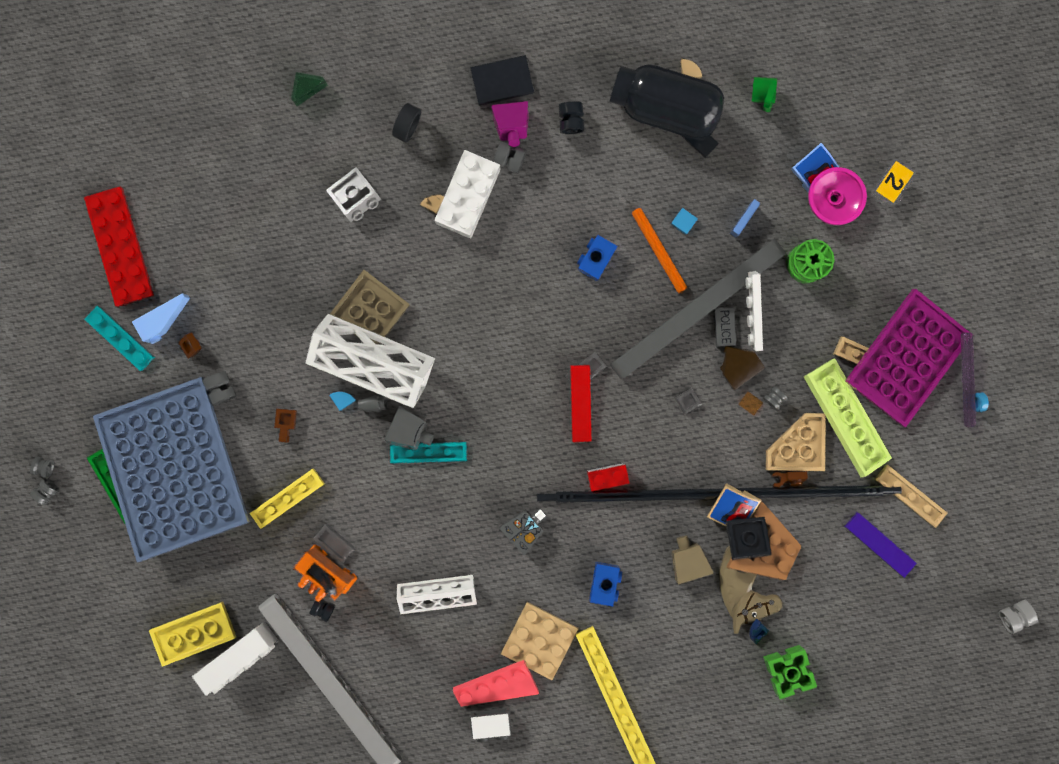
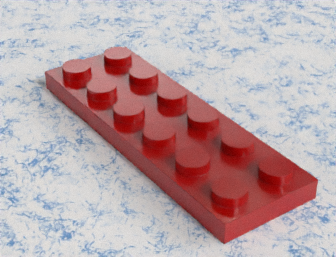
M119 186L84 197L115 306L119 307L153 297L154 293L123 188Z

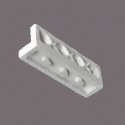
M473 575L397 584V602L400 614L477 605ZM464 595H471L470 599H463L461 597ZM443 598H450V599H452V600L445 602V601H443L442 599H443ZM430 600L432 601V603L425 604L423 603V601ZM410 602L413 604L412 606H403V603Z

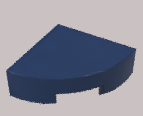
M758 619L753 622L749 632L750 639L755 644L769 632Z

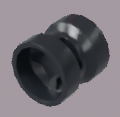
M323 598L320 602L315 600L309 614L314 617L319 616L322 621L327 623L336 605L331 602H324Z

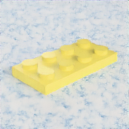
M224 602L217 603L149 630L162 667L236 638Z

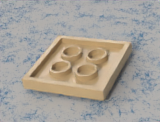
M527 602L501 655L515 662L524 660L529 669L553 680L578 631V627Z

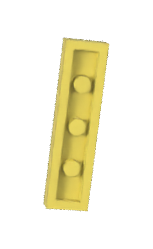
M313 468L256 508L250 515L259 528L262 529L325 483Z

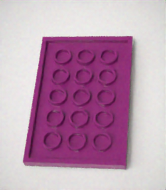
M912 289L845 382L899 425L907 427L973 334L917 289Z

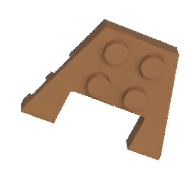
M760 502L752 518L765 517L772 555L752 558V560H732L731 557L727 568L786 580L801 549V545L763 502Z

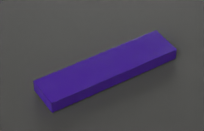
M858 512L844 526L902 577L905 578L917 564Z

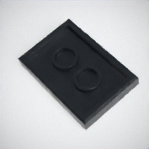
M526 55L470 67L479 106L534 94Z

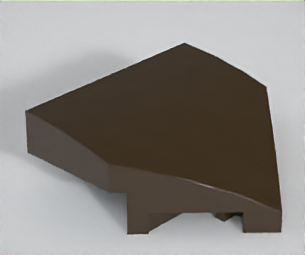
M725 346V357L720 370L723 371V376L733 390L739 388L765 368L755 352L748 349Z

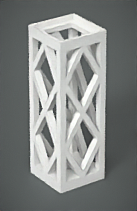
M327 314L313 332L305 363L414 408L426 387L435 358ZM356 334L363 343L346 342L340 335ZM372 340L380 342L384 345L375 344ZM402 353L410 363L394 362L386 354ZM318 358H320L324 363L317 361ZM331 359H346L355 367L338 368ZM355 376L366 377L371 383ZM377 378H392L402 387L385 388Z

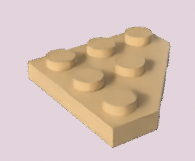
M804 413L766 450V470L825 471L826 415L824 413Z

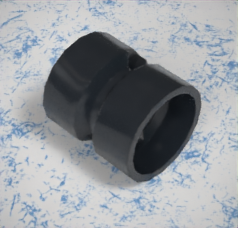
M570 101L559 104V117L562 118L559 121L560 133L579 134L584 132V119L581 118L584 115L582 102Z

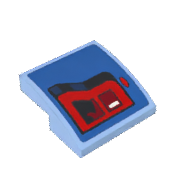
M820 143L791 170L809 193L810 185L816 176L827 169L839 166L824 145Z

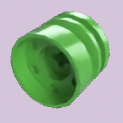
M817 239L807 240L793 248L788 254L786 261L787 270L790 276L798 282H815L828 275L832 270L834 253L824 241ZM814 257L813 261L816 263L811 264V259L809 258Z

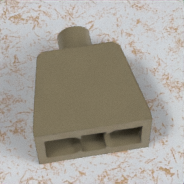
M687 535L676 538L679 549L671 552L675 580L678 585L714 574L699 544L690 545Z

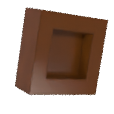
M192 332L186 334L179 341V345L188 359L194 357L202 349Z

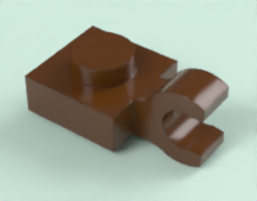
M276 409L274 428H280L279 442L289 443V429L295 430L297 410Z
M807 471L775 472L771 475L772 477H778L780 480L779 483L773 484L774 488H779L784 483H790L791 486L802 485V482L808 479Z

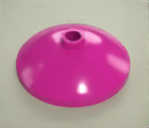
M834 167L821 172L811 183L808 193V201L812 212L818 219L830 225H844L855 220L862 213L867 200L866 188L861 178L853 171L842 167ZM831 196H835L837 198L836 202H833L831 200Z

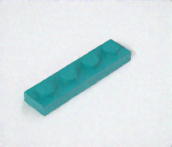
M97 305L84 319L139 371H143L155 358L100 306Z

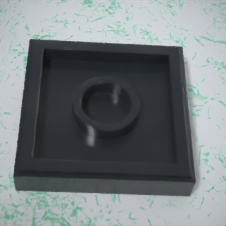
M765 517L726 521L732 560L772 555Z

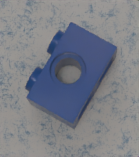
M599 235L595 239L591 238L586 247L589 249L586 256L582 254L577 262V265H579L578 271L598 281L618 246ZM598 253L601 256V260L594 262L591 260L590 255Z
M596 562L589 597L590 603L613 607L614 601L617 602L619 590H616L617 582L621 583L622 571H619V566ZM604 580L611 581V586L607 589L601 587V583Z

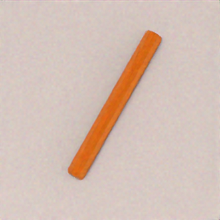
M637 208L632 212L634 219L676 291L681 293L687 289L685 282L641 208Z

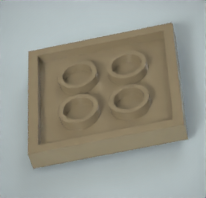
M363 270L330 315L386 337L410 304L367 271ZM372 340L375 344H381L380 342Z

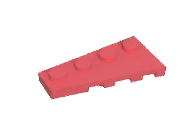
M524 660L453 687V693L461 707L539 694L538 687Z

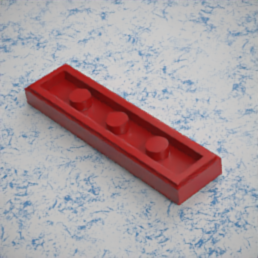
M570 365L572 442H591L590 365Z

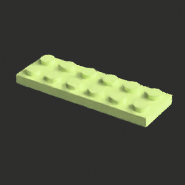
M835 358L804 376L861 478L866 477L892 459L852 387L845 382L846 377Z

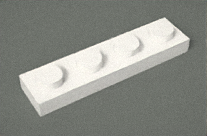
M753 271L748 272V277H746V288L749 289L746 303L747 308H750L747 324L751 331V334H748V344L755 351H763L760 274Z

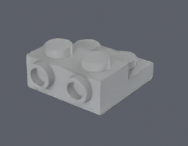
M357 167L326 190L350 222L360 220L365 211L376 208L379 204L378 201L381 200Z

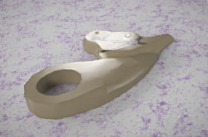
M729 546L726 548L720 565L719 581L724 604L733 619L734 634H738L741 625L753 623L756 619L761 620L779 612L782 608V601L778 595L765 596L751 590L757 574L727 568L731 559Z

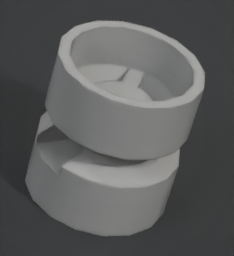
M1026 600L1015 603L1013 608L1007 607L999 611V617L1004 627L1011 634L1023 630V626L1029 627L1038 623L1035 610Z

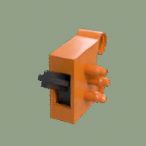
M314 544L294 567L303 575L298 586L303 588L311 581L312 584L308 589L310 594H313L314 591L320 588L315 597L316 601L320 602L326 595L336 600L342 593L346 594L358 578L354 573L350 574L351 571L347 568L341 569L326 557V551H321V547Z

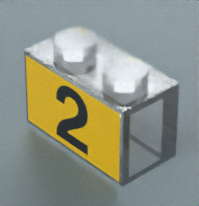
M895 160L889 164L869 195L887 207L893 204L897 205L903 197L901 193L904 188L907 189L912 184V176L915 172Z

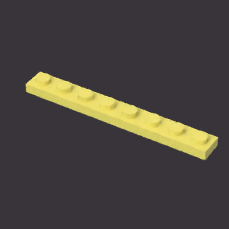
M592 626L576 633V637L634 764H656L594 627Z

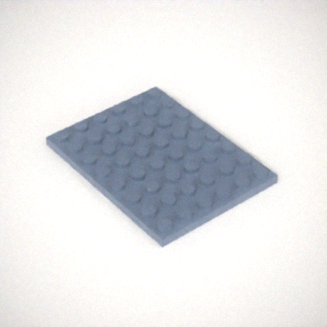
M203 377L93 416L137 562L145 561L250 523L217 417L208 396L209 392L206 391L202 382Z

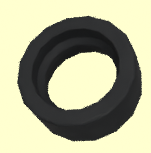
M406 103L396 118L392 136L407 143L418 126L421 109Z

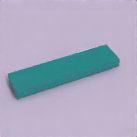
M467 442L431 443L430 446L420 443L417 450L390 445V463L467 461Z

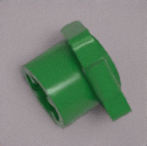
M754 77L752 103H764L763 111L770 112L772 105L775 104L777 78Z

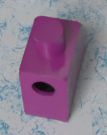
M528 101L492 105L493 121L499 139L501 141H508L511 147L518 146L520 139L527 137L529 120Z

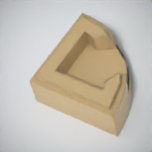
M681 59L682 74L702 78L701 70L694 62Z
M430 196L425 198L420 205L437 214L445 196Z

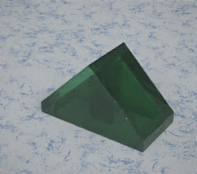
M296 72L291 99L296 106H299L328 86V84L321 76Z

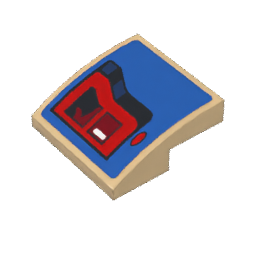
M726 483L707 517L726 526V521L751 518L761 499L745 490L741 492Z

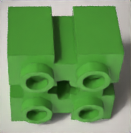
M800 645L785 649L786 654L782 656L778 652L763 656L767 671L774 677L770 680L774 692L779 699L795 695L794 689L797 688L804 692L817 687L813 672L805 667L810 665L805 649Z

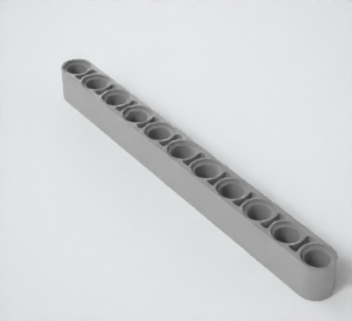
M273 594L260 604L259 610L375 762L377 764H399L402 761L401 754L397 753V749L391 741L384 737L386 735L377 723H373L374 719L364 706L361 707V702L352 691L350 692L351 689L341 676L338 677L339 674L331 663L326 661L327 658L321 650L314 646V641L306 631H303L304 628L294 615L291 616V611L282 600H279L281 598L277 594Z

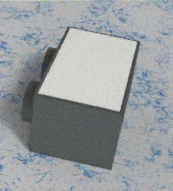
M509 708L471 712L472 740L485 742L489 738L504 740L511 736Z

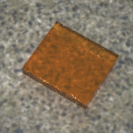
M747 392L738 405L754 416L763 402L750 392Z

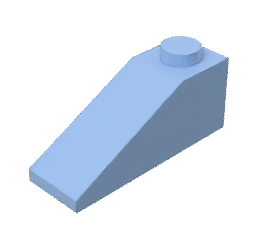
M182 293L132 321L142 341L151 344L162 339L161 336L167 333L190 299L189 296Z

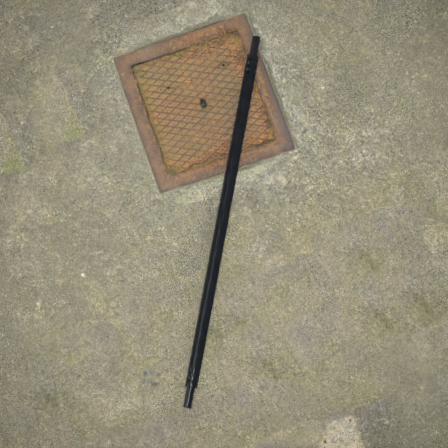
M882 485L736 488L741 492L745 490L757 498L868 497L902 493L901 486L883 487ZM723 488L556 491V493L537 494V501L573 503L717 499Z

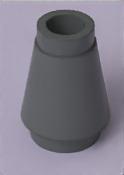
M376 394L358 400V408L360 411L383 412V410L388 408L387 397Z

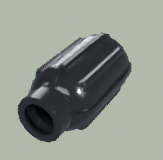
M648 64L640 66L636 70L620 66L610 102L624 106L630 118L640 123L700 140L709 137L717 127L723 112L724 95L722 90L711 82L657 65Z

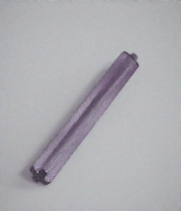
M965 332L961 333L964 426L975 427L973 333Z

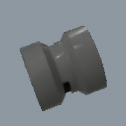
M43 478L39 483V487L34 488L30 492V496L39 504L46 505L50 501V497L56 495L59 488L51 480Z

